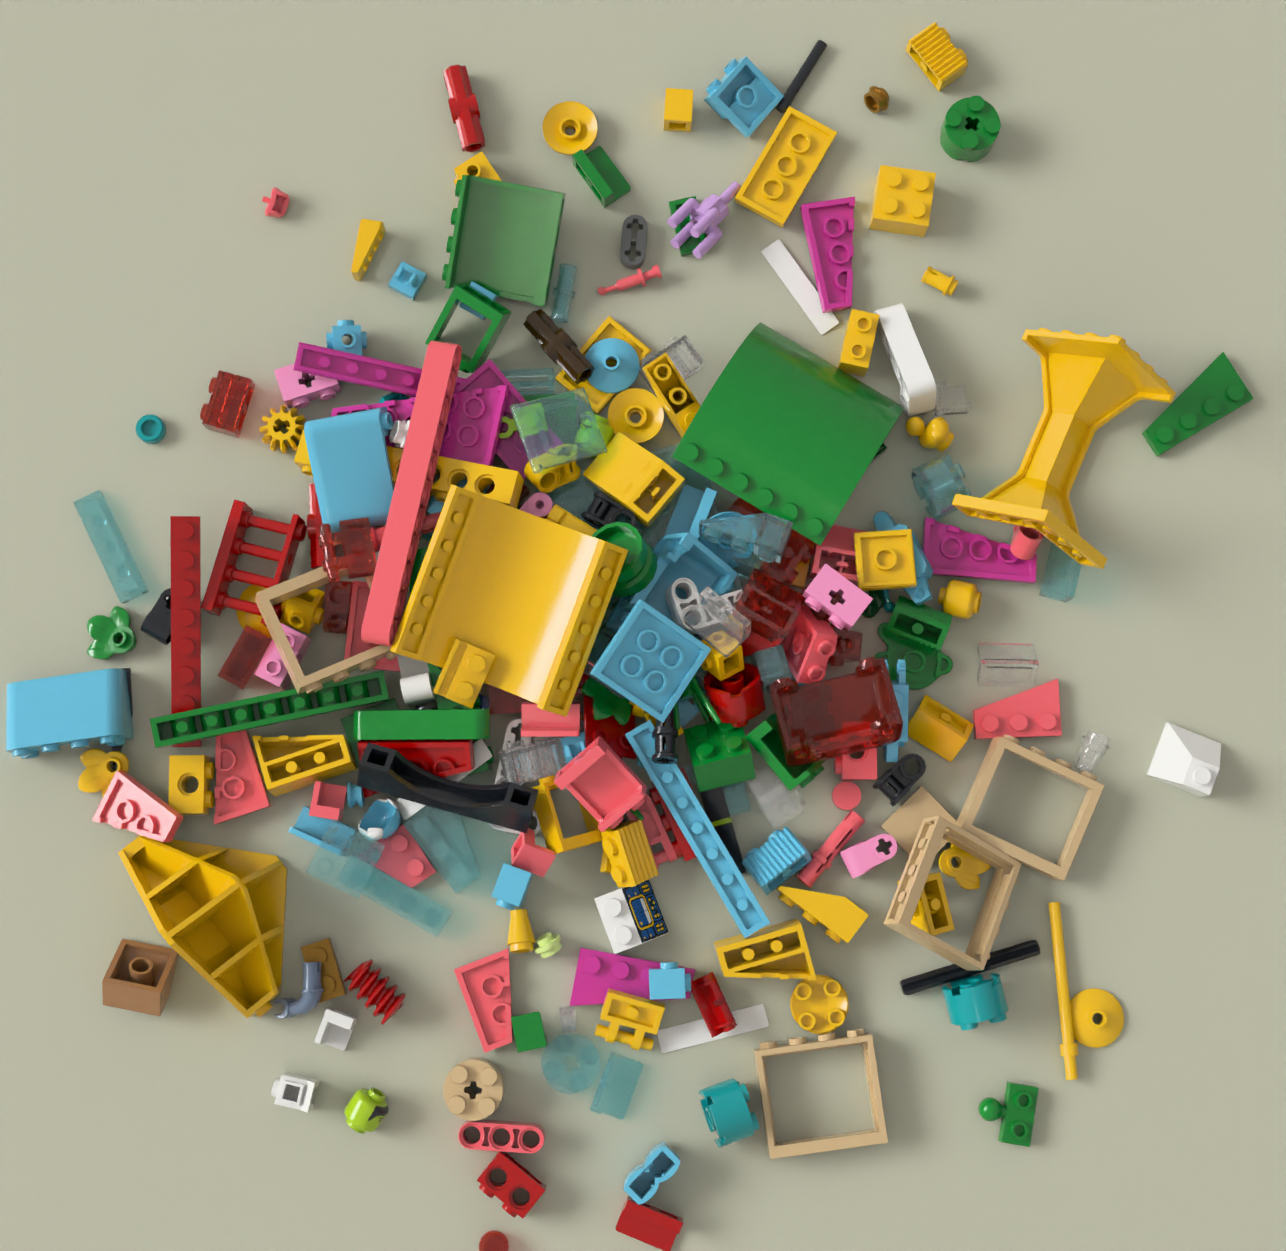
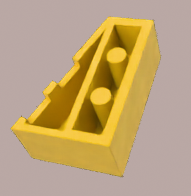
M288 735L279 737L252 736L267 790L274 797L313 785L315 781L322 782L357 770L350 743L344 735H307V737H289Z
M797 918L761 928L746 938L739 934L713 942L724 977L795 978L817 981L803 928Z

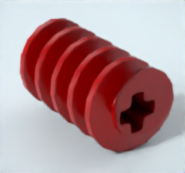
M370 959L361 963L342 983L352 980L348 988L351 992L359 988L360 991L357 999L361 1000L368 997L365 1007L370 1008L376 1005L373 1016L377 1017L384 1014L381 1021L383 1025L404 1005L403 1000L406 994L402 993L395 996L394 994L398 986L395 984L387 988L386 985L390 978L386 976L379 979L378 976L382 969L379 967L371 971L370 968L373 960Z

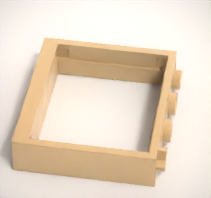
M365 550L256 593L255 602L298 694L305 691L307 694L313 691L317 692L323 688L322 684L331 680L334 683L341 682L350 677V672L357 669L364 672L377 665L376 661L387 658L390 661L399 656V654L390 651L392 646L379 645L304 676L273 609V605L360 570L371 590L375 571Z
M1004 734L1003 737H994L955 825L1021 862L1022 865L1054 880L1065 881L1105 785L1097 782L1098 777L1089 772L1081 771V773L1071 770L1072 765L1060 759L1052 761L1046 758V753L1038 748L1030 746L1029 749L1020 746V740ZM1004 750L1088 789L1056 864L972 825Z
M941 816L923 818L884 925L967 971L984 970L987 959H990L993 942L1000 932L1003 914L1009 907V898L1014 885L1018 881L1017 875L1022 863ZM942 838L995 868L965 953L911 924Z
M853 1029L846 1031L847 1036L835 1037V1033H825L817 1035L818 1040L806 1041V1037H795L788 1039L789 1044L777 1045V1041H766L759 1043L760 1048L754 1049L768 1156L770 1159L888 1143L872 1034L864 1033V1029ZM862 1044L874 1129L776 1142L764 1058Z

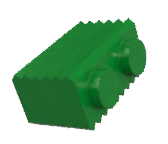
M899 595L890 616L887 630L888 632L892 630L893 633H898L899 636L909 637L910 640L914 639L915 642L919 641L920 644L925 643L926 646L930 645L931 648L935 647L936 650H940L950 628L952 615L924 604L918 606L913 600Z

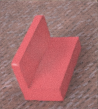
M522 702L521 737L580 736V702H572L567 717L542 710L534 702Z

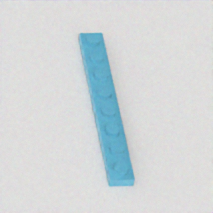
M651 720L626 733L625 736L741 934L746 938L770 922L677 764H657L652 761V755L655 754V739L652 738V731L655 727Z

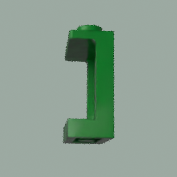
M783 705L745 737L791 791L798 784L801 788H804L824 770L822 764L828 757L824 754L815 762L810 760L781 725V722L792 714L787 706Z

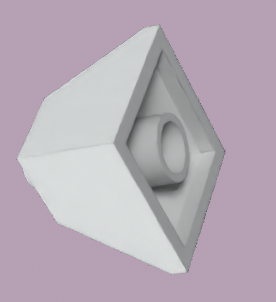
M1166 722L1147 776L1199 797L1208 796L1211 793L1220 769L1221 743Z

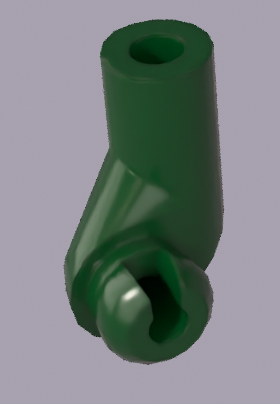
M868 590L869 596L873 600L861 614L862 616L872 618L879 612L885 603L882 590Z

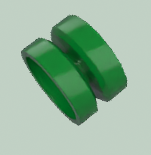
M623 522L607 524L595 531L592 537L628 550L612 595L627 597L645 589L656 573L657 556L648 542L644 540L641 533L629 523Z

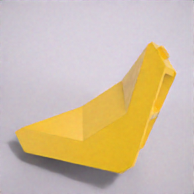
M142 835L118 852L152 920L167 943L246 1018L255 1015L260 1018L273 1007L270 1002L281 994L287 868L275 855L172 839L171 842H161Z

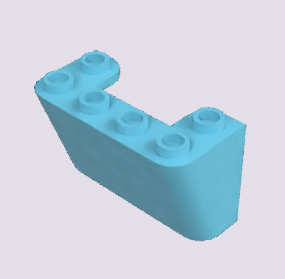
M103 669L7 684L6 752L12 753L13 757L21 756V759L39 757V752L41 751L43 753L60 751L61 745L71 744V748H84L89 746V741L99 740L100 744L120 746L125 745V740L134 739L127 674L123 669Z

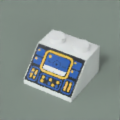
M650 880L641 882V884L633 887H623L594 898L614 954L669 933Z

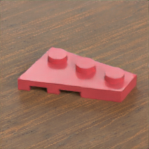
M1058 679L972 711L974 740L993 739L994 737H1003L1004 734L1014 738L1062 736Z
M248 730L216 736L214 825L271 807Z
M509 948L454 969L485 1053L513 1042Z

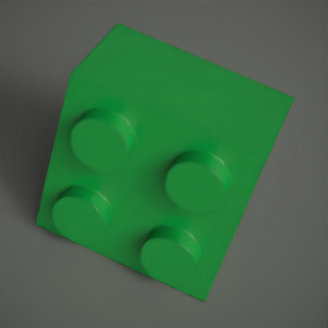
M715 722L683 729L688 757L699 792L756 778L752 753L743 727H734L731 723L721 722L718 725Z

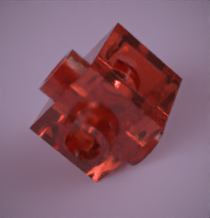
M830 624L838 637L835 652L829 657L827 665L844 666V663L860 662L863 633L849 631L845 627L841 630Z

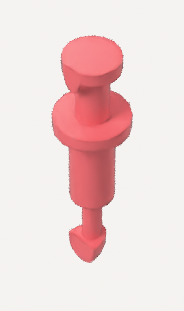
M658 265L651 267L652 270L644 273L639 268L637 269V274L617 280L615 285L607 288L602 286L597 291L600 295H606L610 291L616 289L622 291L639 284L645 287L646 280L657 276L660 279L662 274Z

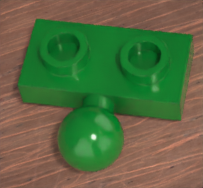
M1007 1082L1004 1105H1001L997 1099L992 1097L985 1098L980 1102L978 1110L984 1120L991 1122L1002 1117L998 1141L1030 1147L1038 1087Z

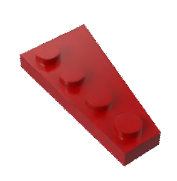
M472 739L360 740L357 743L359 761H361L369 742L397 750L418 767L440 777L467 772L475 767ZM363 788L364 798L380 793Z

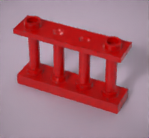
M234 500L201 608L207 613L220 616L222 609L224 610L225 608L262 616L256 603L228 595L227 591L230 582L232 583L235 580L269 588L287 581L299 543L305 539L307 532L306 522L299 515L293 514L291 523L287 524L254 516L253 509L243 501ZM255 527L287 535L283 550L279 551L246 543L244 539L246 529ZM243 553L279 562L274 578L238 570L235 566L238 555ZM281 603L273 605L279 621L282 616ZM262 617L260 623L267 627Z

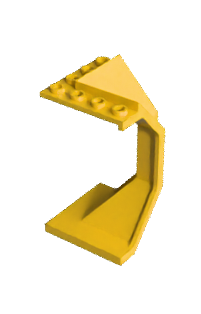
M1039 328L1038 330L1026 329L1022 340L1039 355L1042 367L1044 409L1020 468L1014 476L981 498L956 494L952 505L966 516L1036 529L1077 563L1104 569L1108 558L1080 536L1069 498L1074 481L1092 438L1101 426L1139 400L1172 403L1176 392L1167 384V380L1159 377L1153 371L1154 368L1146 364L1140 358V354L1132 350L1126 344V340L1120 336L1109 335V337H1101L1090 332L1080 335L1068 330H1062L1060 333L1052 332L1045 328Z

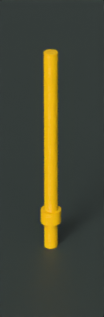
M1051 902L1048 905L1062 1034L1060 1054L1064 1056L1066 1080L1078 1079L1076 1055L1079 1054L1078 1044L1074 1043L1061 907L1060 902Z

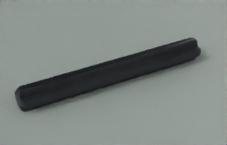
M1030 940L991 952L990 959H987L984 970L967 971L956 964L948 965L901 980V990L904 995H911L1037 956L1040 954V947L1036 940Z

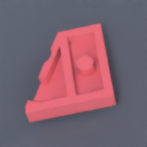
M405 823L398 827L392 836L378 840L357 854L360 859L410 888H414L436 873L435 868Z

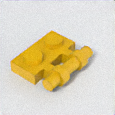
M608 988L600 1019L609 1021L610 1024L609 1026L597 1024L594 1035L605 1038V1041L609 1043L617 1041L630 1045V1048L639 1051L642 1048L651 1051L654 1039L644 1037V1034L648 1032L657 1035L665 1004ZM620 1025L634 1028L635 1031L634 1033H629L618 1029Z

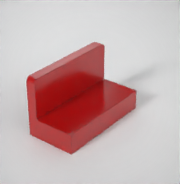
M628 1196L615 1229L620 1233L663 1251H670L676 1235L680 1233L683 1218L647 1203L638 1205Z

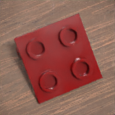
M585 695L584 722L586 747L600 736L621 759L622 757L637 759L636 753L625 736L626 733L635 729V715H632L634 705H631V715L628 722L622 726L613 715L606 719L595 720L593 715V698Z

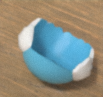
M388 798L387 800L378 799L373 802V805L369 807V810L363 815L358 825V830L368 841H376L392 836L401 822L398 804Z

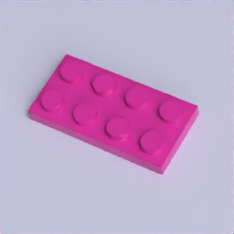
M491 359L454 389V393L478 388H494L500 385L510 386L503 415L510 419L515 418L513 410L530 406ZM501 424L499 434L507 432L508 424ZM547 426L548 432L522 439L520 438L519 431L514 432L508 439H500L498 437L495 453L510 470L518 471L525 480L527 478L524 474V468L531 459L564 444Z

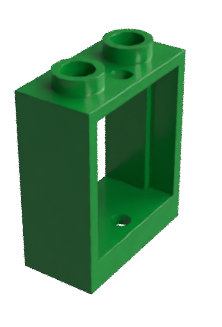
M464 282L454 287L425 344L429 345L430 341L445 342L440 338L459 302H463L492 321L472 359L462 353L459 370L465 373H473L485 363L512 312Z

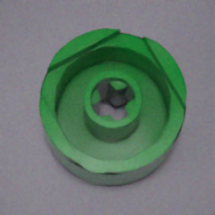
M972 96L955 102L949 108L941 126L940 143L944 151L955 160L975 162L984 158L990 152L1001 128L997 111L980 96Z

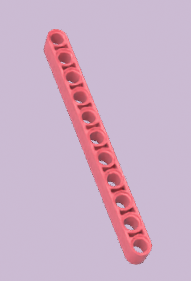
M430 341L427 348L361 629V639L363 642L392 646L401 622L460 368L462 348L459 344Z

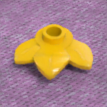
M99 748L85 751L80 756V760L87 768L79 777L78 788L87 793L101 791L104 797L116 771L128 773L130 763L127 756L119 751L107 753ZM111 761L117 763L118 768L116 771L111 769Z
M951 844V848L941 853L938 862L940 870L946 876L954 877L958 885L966 890L980 888L978 874L984 873L991 868L990 865ZM953 857L957 861L956 867H953L951 864V859Z

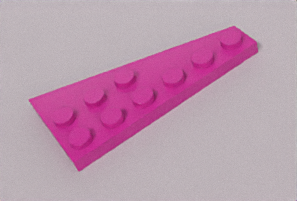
M500 385L494 388L471 389L472 391L453 393L439 456L492 466L510 386ZM416 397L399 401H384V403L370 405L361 404L333 408L331 417L387 407V412L391 414L393 423L396 420L408 421L411 420ZM389 435L384 436L386 446L395 447V443L390 442Z

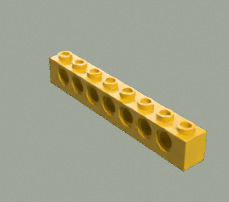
M303 430L294 462L302 469L301 472L303 474L313 477ZM386 446L395 487L403 449ZM439 456L435 475L440 474V478L432 484L430 496H434L436 500L445 503L451 484L457 486L459 481L466 479L468 481L463 489L517 509L524 479L518 471ZM488 485H495L491 493L483 494L484 489Z

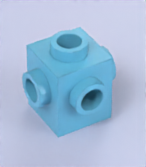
M354 320L337 321V326L331 327V333H326L327 348L362 356V349L367 348L366 332H361V325H354ZM342 337H349L351 344L345 345L342 342Z

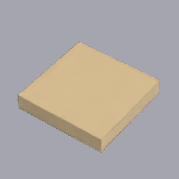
M920 786L880 827L887 834L891 835L909 856L923 818L941 816L953 824H956L957 821L923 786ZM942 838L941 843H940V846H939V848H938V851H939L948 841H946L945 839Z

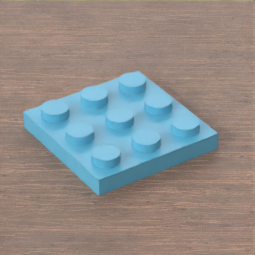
M638 599L590 674L663 723L711 651V648L649 604Z

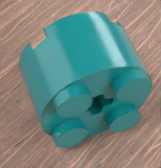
M990 973L991 979H983L982 974L973 975L950 982L952 987L950 989L946 985L942 987L951 1024L960 1025L961 1030H971L978 1027V1022L989 1020L990 1023H997L1007 1019L1006 1012L1008 1011V1006L999 974Z
M732 1078L699 1090V1094L705 1097L700 1102L710 1132L717 1131L719 1138L715 1139V1142L719 1148L753 1136L754 1131L759 1129L756 1115L754 1112H749L746 1103L750 1101V1097L744 1083L740 1084L739 1081Z

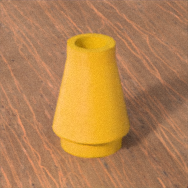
M517 909L510 911L511 918L507 946H510V952L526 953L534 951L533 944L536 941L529 921L528 910Z

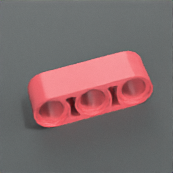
M484 1119L468 1120L460 1128L458 1139L463 1147L472 1150L535 1153L544 1144L545 1131L536 1123ZM470 1126L476 1127L480 1131V1139L474 1142L469 1141L465 1136V1129ZM500 1128L506 1129L510 1134V1140L507 1143H498L494 1138L495 1130ZM530 1130L537 1132L540 1137L539 1143L533 1146L525 1143L523 1138L524 1133Z

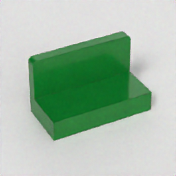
M601 146L596 147L587 154L581 149L572 155L573 166L604 208L630 192V185Z

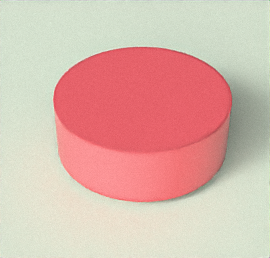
M843 781L834 787L832 801L841 810H851L860 803L861 791L855 783Z

